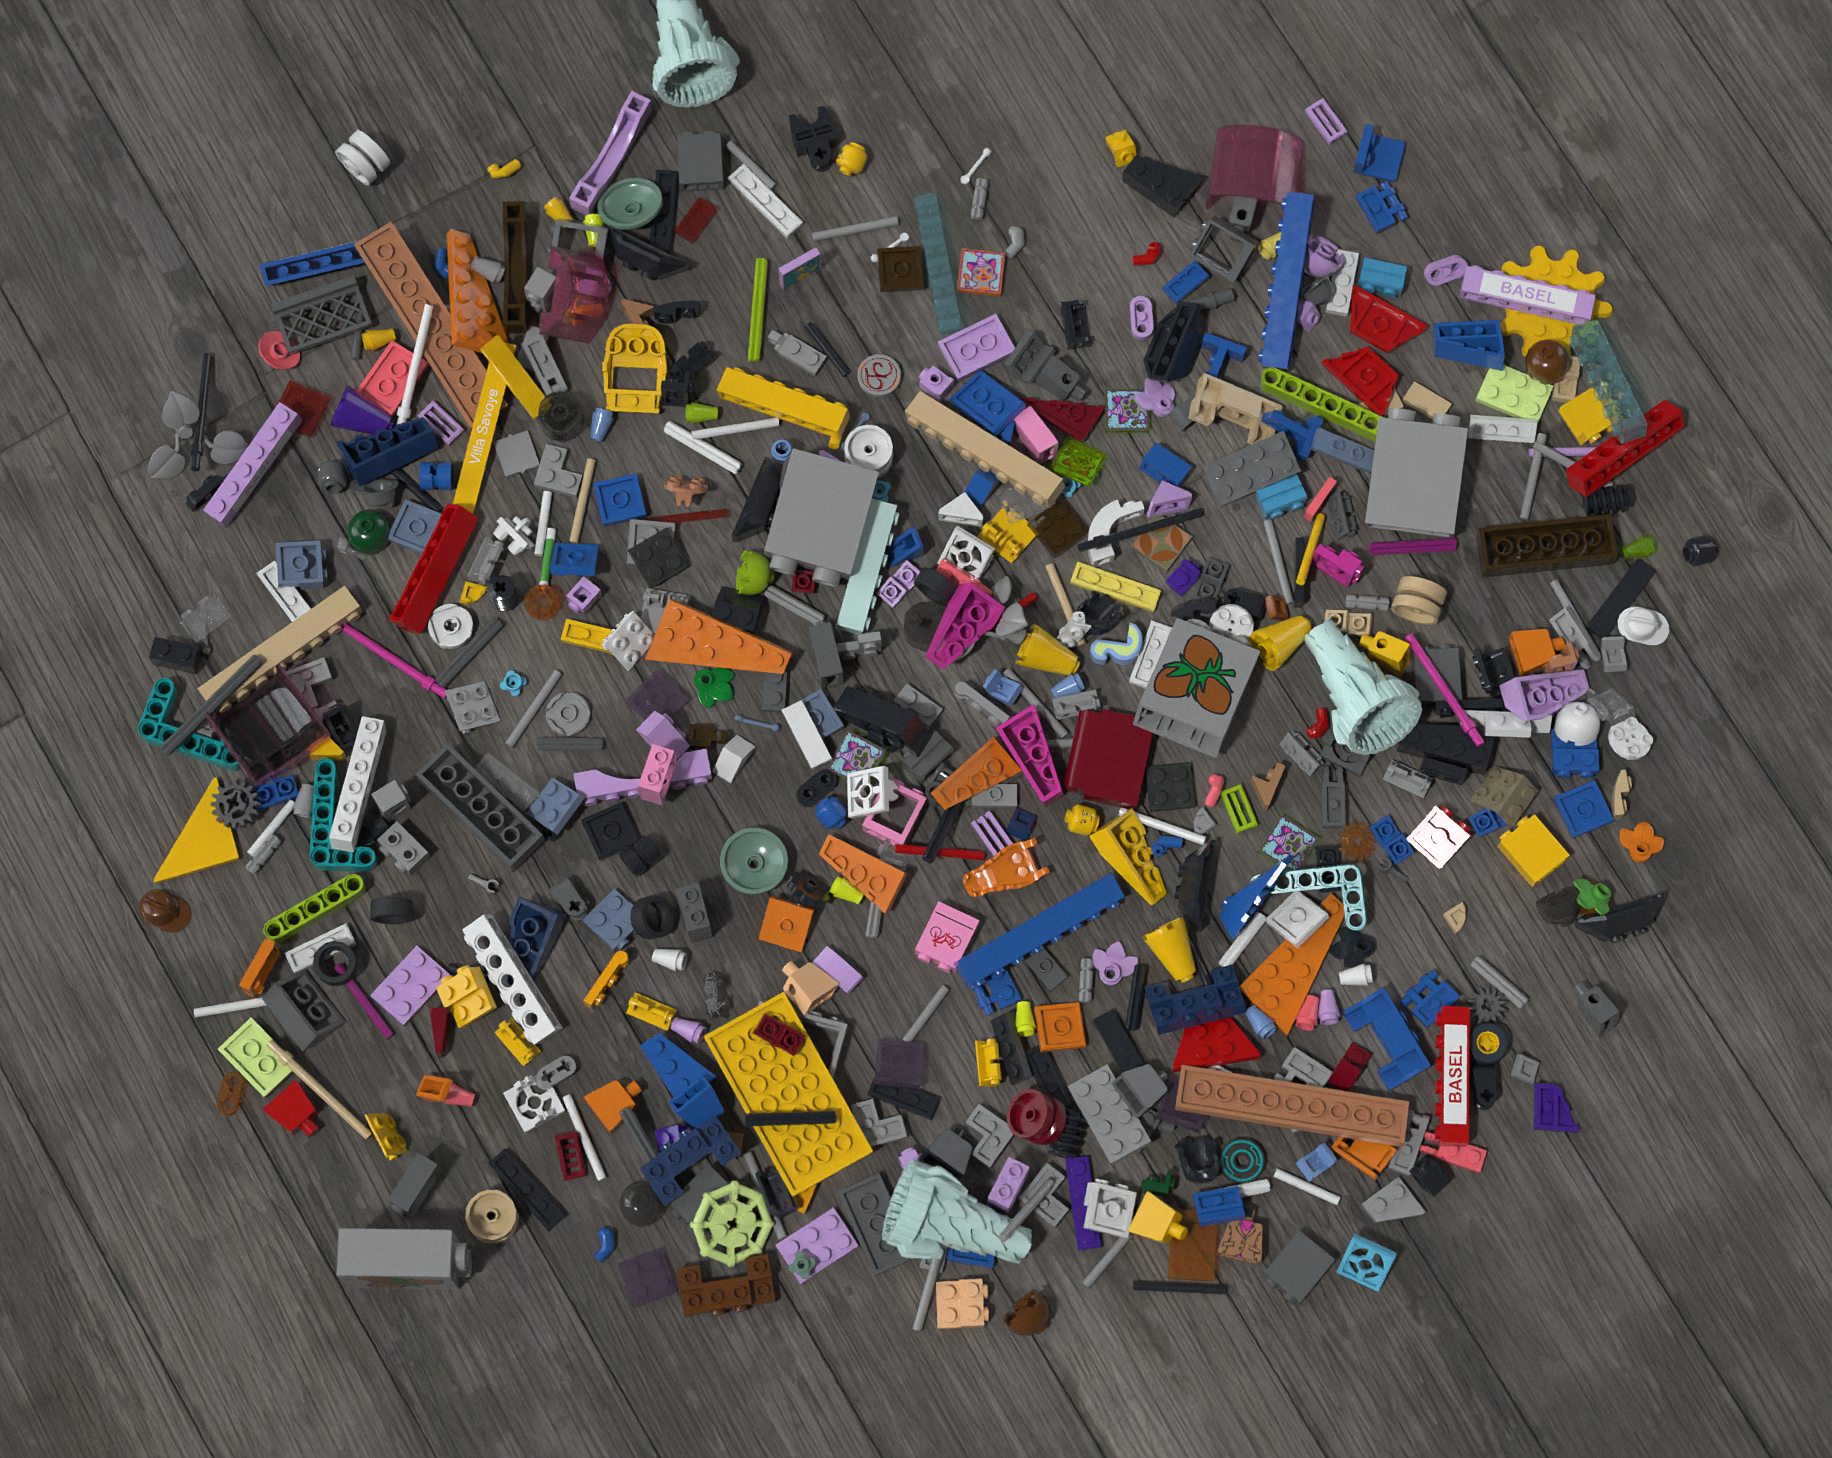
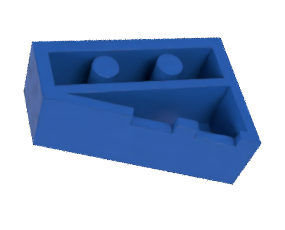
M1500 320L1434 323L1432 334L1434 357L1500 371L1503 370L1505 353Z
M660 1033L640 1045L641 1050L673 1098L702 1075L710 1085L717 1082L715 1075Z

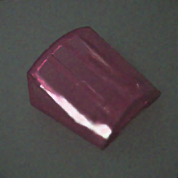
M1230 125L1219 127L1205 209H1210L1212 196L1248 197L1282 205L1283 197H1287V192H1297L1303 140L1290 133L1264 126Z
M551 246L548 268L557 270L551 314L542 312L539 335L553 339L590 344L601 327L608 304V277L603 259L600 256Z

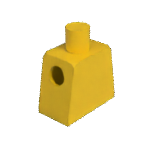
M1378 631L1374 638L1364 634L1360 639L1359 646L1368 650L1369 660L1374 661L1377 665L1399 677L1403 675L1412 659L1409 643L1381 631Z
M1147 1191L1128 1231L1147 1239L1169 1244L1172 1237L1182 1241L1186 1237L1188 1229L1179 1224L1182 1214L1158 1196Z

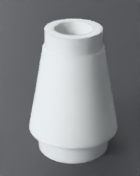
M655 949L652 961L676 972L678 970L683 971L687 963V953L679 949Z
M1364 963L1339 972L1341 985L1368 986V983H1373L1371 966L1364 965Z

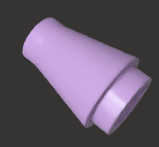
M1323 990L1320 992L1318 1019H1320V1023L1323 1025L1337 1024L1340 1013L1334 991Z
M676 1017L671 1024V1030L677 1032L692 1044H700L706 1034V1027L699 1022Z

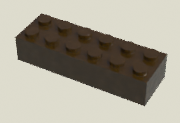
M1611 514L1482 527L1478 529L1476 534L1482 578L1614 564L1618 557Z

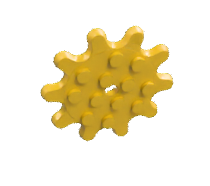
M1535 246L1530 251L1531 263L1527 267L1518 266L1512 261L1503 263L1501 271L1505 275H1520L1525 277L1526 280H1542L1547 282L1548 285H1564L1571 290H1586L1595 295V290L1605 282V276L1600 271L1583 274L1578 270L1577 265L1580 256L1575 250H1568L1561 260L1553 261L1548 258L1542 246ZM1595 297L1591 319L1587 327L1504 308L1506 318L1500 322L1502 337H1507L1514 333L1522 336L1524 344L1521 352L1525 358L1528 349L1534 343L1545 339L1558 341L1565 347L1568 355L1571 356L1570 346L1575 341L1584 342L1589 347H1595L1599 344L1600 336L1592 328V322L1596 318L1610 317L1613 313V307L1611 304L1599 301Z

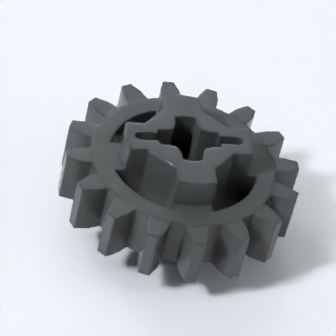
M233 780V785L226 781L225 788L223 789L218 786L217 789L220 793L212 795L216 799V802L210 803L212 807L216 808L212 811V814L218 816L216 821L220 824L224 822L226 828H229L231 824L235 830L238 829L239 824L245 828L247 827L246 821L254 822L253 814L259 815L255 808L261 806V804L255 800L260 796L257 793H253L255 788L252 786L247 787L248 783L245 781L239 784V781ZM247 796L249 798V805L246 803ZM233 802H234V803H237V802H238V803H239L238 807H237V806H234V807H233V806H232ZM222 804H224L226 809L224 813L222 810Z

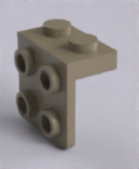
M1494 767L1471 798V802L1474 805L1496 812L1507 825L1514 826L1538 790L1524 775L1500 767Z

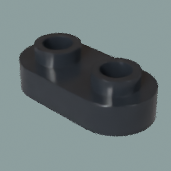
M219 475L208 476L197 491L193 490L188 494L186 506L192 512L199 510L214 496L224 480Z
M820 770L802 784L796 794L799 804L804 807H812L832 792L836 787L835 774L830 770ZM827 777L829 782L824 784L821 782V779ZM810 791L812 793L811 797H805L803 795L804 792Z

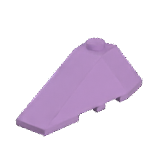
M1584 669L1515 677L1499 685L1505 707L1525 722L1544 719L1590 691Z

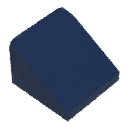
M1016 808L1009 821L1006 833L1026 841L1037 816Z

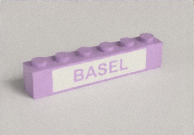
M1480 266L1466 267L1459 298L1585 327L1590 322L1596 296L1586 290L1575 291L1564 285H1548L1547 282L1542 280H1526L1525 277L1520 275L1509 276L1497 270L1491 272L1483 270Z
M279 402L203 511L226 528L302 422L301 417L296 412Z

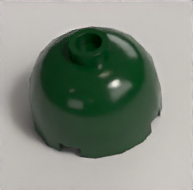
M370 509L360 511L349 521L347 528L348 540L356 551L358 550L365 555L378 554L388 546L391 525L387 518L378 511Z

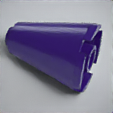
M346 386L330 426L371 435L377 434L376 430L392 429L394 422L390 421L392 416L352 387Z

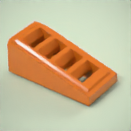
M424 1075L416 1096L428 1102H445L453 1080Z

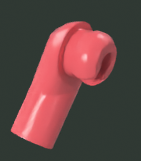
M1212 774L1208 780L1212 786L1204 803L1210 807H1215L1224 785V779L1221 775Z

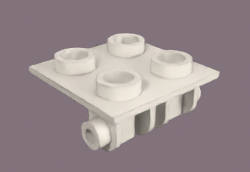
M634 611L624 615L625 617L620 623L615 625L617 629H612L613 634L610 633L603 639L601 645L605 650H609L627 671L648 650L655 636Z

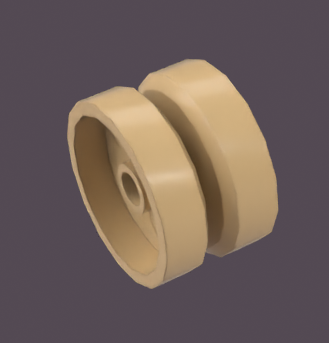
M1413 576L1402 577L1397 588V592L1400 595L1395 596L1391 610L1399 617L1411 622L1424 625L1437 624L1441 613L1439 606H1442L1447 594L1446 590L1440 585L1423 578Z
M485 1190L470 1200L466 1208L465 1219L468 1228L478 1240L486 1244L497 1245L506 1242L514 1235L518 1227L519 1215L516 1206L507 1194L498 1190ZM493 1213L496 1216L495 1219L489 1220V1215Z

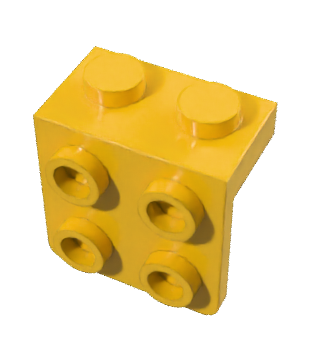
M1594 388L1583 392L1558 410L1581 446L1588 441L1591 444L1602 437L1601 433L1606 430L1610 433L1620 426L1618 422L1623 418L1619 410L1611 414Z

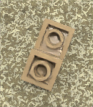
M1326 610L1325 620L1331 619L1344 636L1346 634L1354 637H1362L1364 634L1371 636L1372 614L1349 613L1348 610Z
M1626 770L1620 771L1612 791L1611 815L1614 820L1622 819L1624 812H1627L1626 800L1622 799V797H1626L1629 789H1632V782L1630 776H1627Z

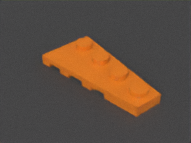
M992 737L937 786L931 794L943 809L946 810L1022 772V770L997 740Z
M828 834L819 855L847 878L853 886L857 887L870 901L875 903L881 911L888 914L907 873Z

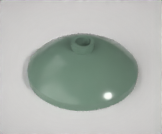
M642 178L624 179L614 183L603 192L598 202V212L602 221L608 226L623 230L639 228L650 222L659 213L662 206V195L659 188L649 180Z
M747 828L736 832L726 841L721 851L720 868L723 877L731 887L744 894L758 895L774 889L782 881L787 871L788 857L784 844L775 834L762 828ZM756 861L759 865L757 868H752L750 864Z

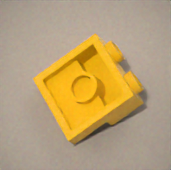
M469 965L457 969L458 974L454 977L453 975L444 977L440 980L441 985L436 987L444 1008L451 1009L458 1028L468 1026L497 1008L480 967H470Z

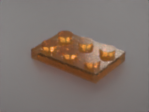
M1175 1209L1182 1214L1179 1224L1186 1227L1188 1231L1182 1241L1172 1237L1169 1243L1167 1279L1214 1282L1217 1224L1200 1227L1196 1210Z

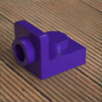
M1184 558L1181 561V565L1167 578L1165 583L1179 596L1183 597L1200 579V568L1193 561H1187Z

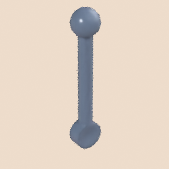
M868 413L861 415V420L854 429L869 421L870 416ZM842 442L839 445L840 449L843 451L845 447V442Z
M735 715L734 718L736 722L769 728L774 732L780 730V725L777 723L773 725L738 715Z

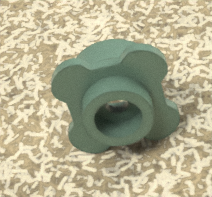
M797 1252L794 1262L789 1265V1271L800 1275L802 1279H807L810 1276L811 1269L815 1267L816 1261L814 1258L804 1256L803 1252Z

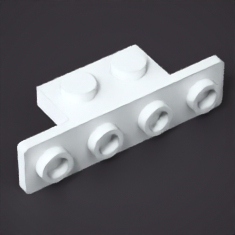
M1464 710L1468 718L1472 719L1476 726H1484L1485 736L1530 738L1531 732H1550L1552 714L1541 720L1525 722L1513 712Z

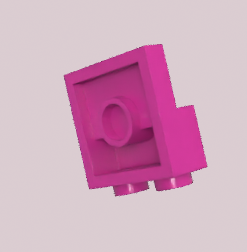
M1321 544L1315 550L1311 562L1313 566L1346 588L1351 583L1356 584L1364 566L1361 565L1362 561L1359 560V556L1354 552H1347L1343 549L1338 556L1331 547H1324Z

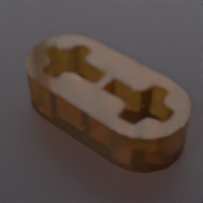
M230 1072L224 1076L218 1095L217 1108L225 1116L234 1115L240 1105L244 1080L236 1072ZM236 1077L239 1085H234L233 1091L230 1092L231 1086L228 1084V1081H232ZM231 1096L230 1102L234 1106L233 1108L229 1107L228 1111H225L222 1104L227 1103L228 1097Z

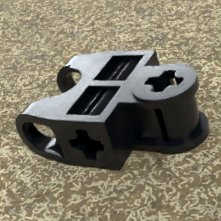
M824 106L817 107L818 118L815 123L810 125L802 123L799 118H796L795 114L789 115L791 140L797 157L808 154L811 166L815 171L825 172L830 169L832 165L830 148L838 146V136L833 120Z

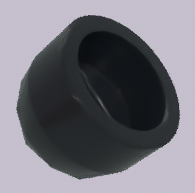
M544 826L542 833L547 841L554 842L560 838L561 831L558 835L552 832L550 837L548 836L549 829Z

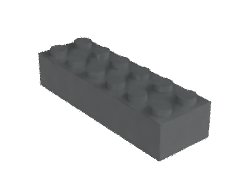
M448 743L415 774L418 781L512 872L545 841L543 835Z

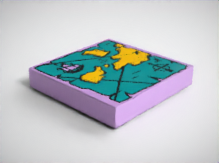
M817 248L806 252L779 268V281L783 290L821 270L820 253Z

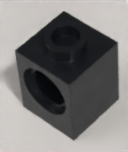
M1427 1156L1418 1160L1409 1170L1421 1189L1433 1197L1450 1182L1438 1163Z

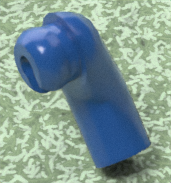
M606 1227L598 1231L601 1247L593 1255L601 1263L615 1249L614 1233Z

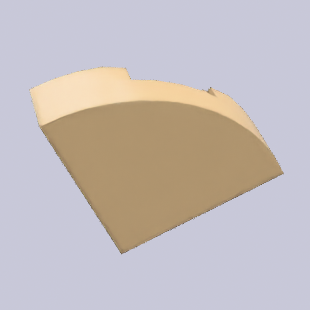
M1463 902L1443 914V917L1455 934L1461 930L1465 922L1466 909Z

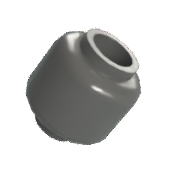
M328 460L321 464L318 468L319 487L329 494L339 493L347 485L346 467L336 460Z

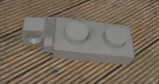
M772 330L767 337L768 342L775 345L774 350L778 352L779 356L813 376H816L827 359V356L787 333H784L782 336Z

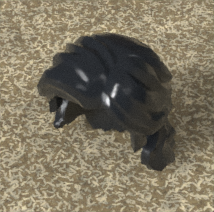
M1093 590L1089 598L1085 599L1075 612H1083L1085 624L1091 625L1086 634L1102 635L1116 621H1119L1120 617L1124 616V608L1118 604H1113L1114 601L1109 600L1107 594L1104 595Z
M1204 1136L1199 1139L1194 1137L1193 1141L1190 1138L1187 1140L1183 1138L1177 1142L1174 1148L1181 1161L1180 1166L1183 1174L1188 1181L1196 1184H1206L1217 1178L1221 1163L1216 1153L1218 1143L1216 1140L1210 1141L1208 1137Z

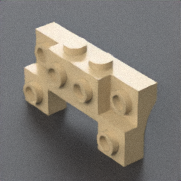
M1204 373L1198 380L1196 395L1191 401L1188 419L1208 427L1214 420V416L1217 415L1248 428L1247 443L1252 445L1275 434V429L1261 422L1264 413L1273 410L1282 411V405Z

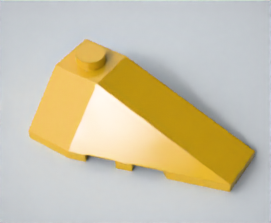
M1131 808L1100 827L1089 837L1101 856L1150 905H1153L1167 893L1159 869L1154 867L1151 858L1153 854L1152 849L1147 847L1144 835H1146L1145 828Z

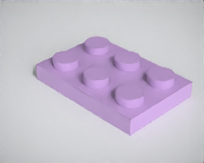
M997 314L938 341V346L957 381L1009 357L1015 349Z
M416 946L370 996L405 1027L437 992L436 987L441 985L440 980L450 976V974Z
M834 1207L775 1245L788 1266L794 1262L797 1252H803L804 1256L815 1259L816 1265L811 1269L809 1278L802 1279L800 1275L793 1273L800 1285L859 1247Z

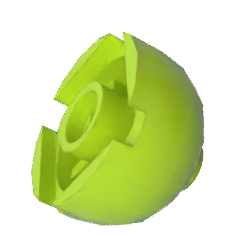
M745 550L740 558L744 562L737 569L736 589L739 590L738 594L757 595L766 589L768 583L773 582L774 571L769 568L770 563L768 559L761 553Z

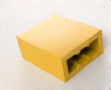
M1535 814L1530 818L1527 816L1522 818L1516 824L1518 828L1513 832L1509 829L1499 838L1501 841L1497 846L1532 888L1567 861L1570 856Z

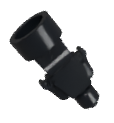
M382 815L374 820L375 823L367 829L365 826L362 827L356 847L375 845V839L383 835L390 828V825Z

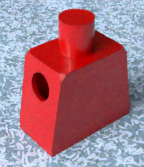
M296 1080L263 1108L270 1118L293 1135L302 1130L310 1138L319 1130V1127L312 1121L318 1113Z

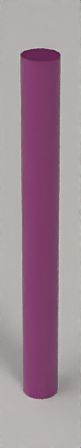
M341 963L334 967L339 976L346 972ZM352 979L346 983V986L387 1040L393 1037L394 1033L355 981Z

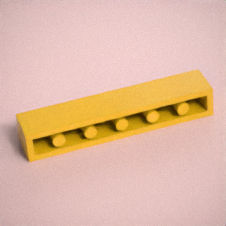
M726 367L716 390L720 399L839 440L850 418L848 408L842 403L834 402L833 404L827 402L821 396L814 395L813 397L807 395L801 389L794 388L792 390L786 388L780 382L774 381L772 383L766 381L764 377L754 374V376L748 375L744 370L736 367L734 369Z

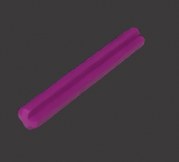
M1456 538L1371 542L1369 545L1370 555L1455 551L1457 549Z

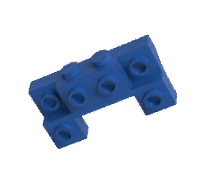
M1384 987L1343 1011L1342 1014L1354 1033L1370 1024L1392 1063L1379 1069L1377 1072L1389 1092L1430 1068L1431 1065L1417 1044L1419 1039L1416 1033L1408 1029L1406 1025L1408 1021L1402 1011L1398 1012Z

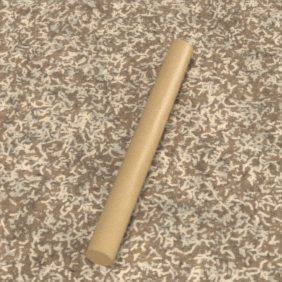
M588 458L569 540L570 543L578 544L596 462L594 459Z
M1052 563L1045 566L1066 619L1069 622L1074 612L1055 566ZM1084 636L1077 643L1078 647L1086 644Z

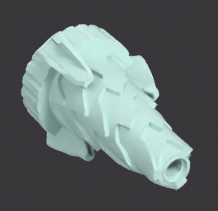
M657 0L659 21L656 23L660 36L658 46L661 57H658L657 63L654 65L653 89L658 92L659 97L664 102L676 107L685 108L706 105L727 94L733 87L737 77L736 67L740 63L735 50L722 37H718L717 40L715 36L712 37L708 20L704 21L702 10L697 8L696 0Z
M1326 619L1323 624L1316 626L1309 634L1305 635L1304 641L1316 658L1323 674L1321 675L1322 679L1331 692L1329 696L1337 707V710H1333L1331 715L1333 733L1338 744L1347 745L1354 753L1363 755L1376 754L1396 745L1413 730L1422 712L1417 689L1395 676L1384 675L1374 661L1371 663L1364 652L1358 651L1347 634L1343 636L1331 619Z
M912 1159L903 1170L891 1197L884 1220L882 1239L887 1244L897 1247L900 1255L906 1258L941 1259L943 1255L942 1249L949 1247L961 1252L971 1251L985 1257L986 1254H990L1012 1263H1020L1021 1258H1025L1030 1250L1032 1230L1019 1226L1006 1242H1002L999 1239V1235L1012 1221V1218L998 1214L992 1208L977 1202V1199L968 1195V1190L944 1168L940 1166L933 1167Z

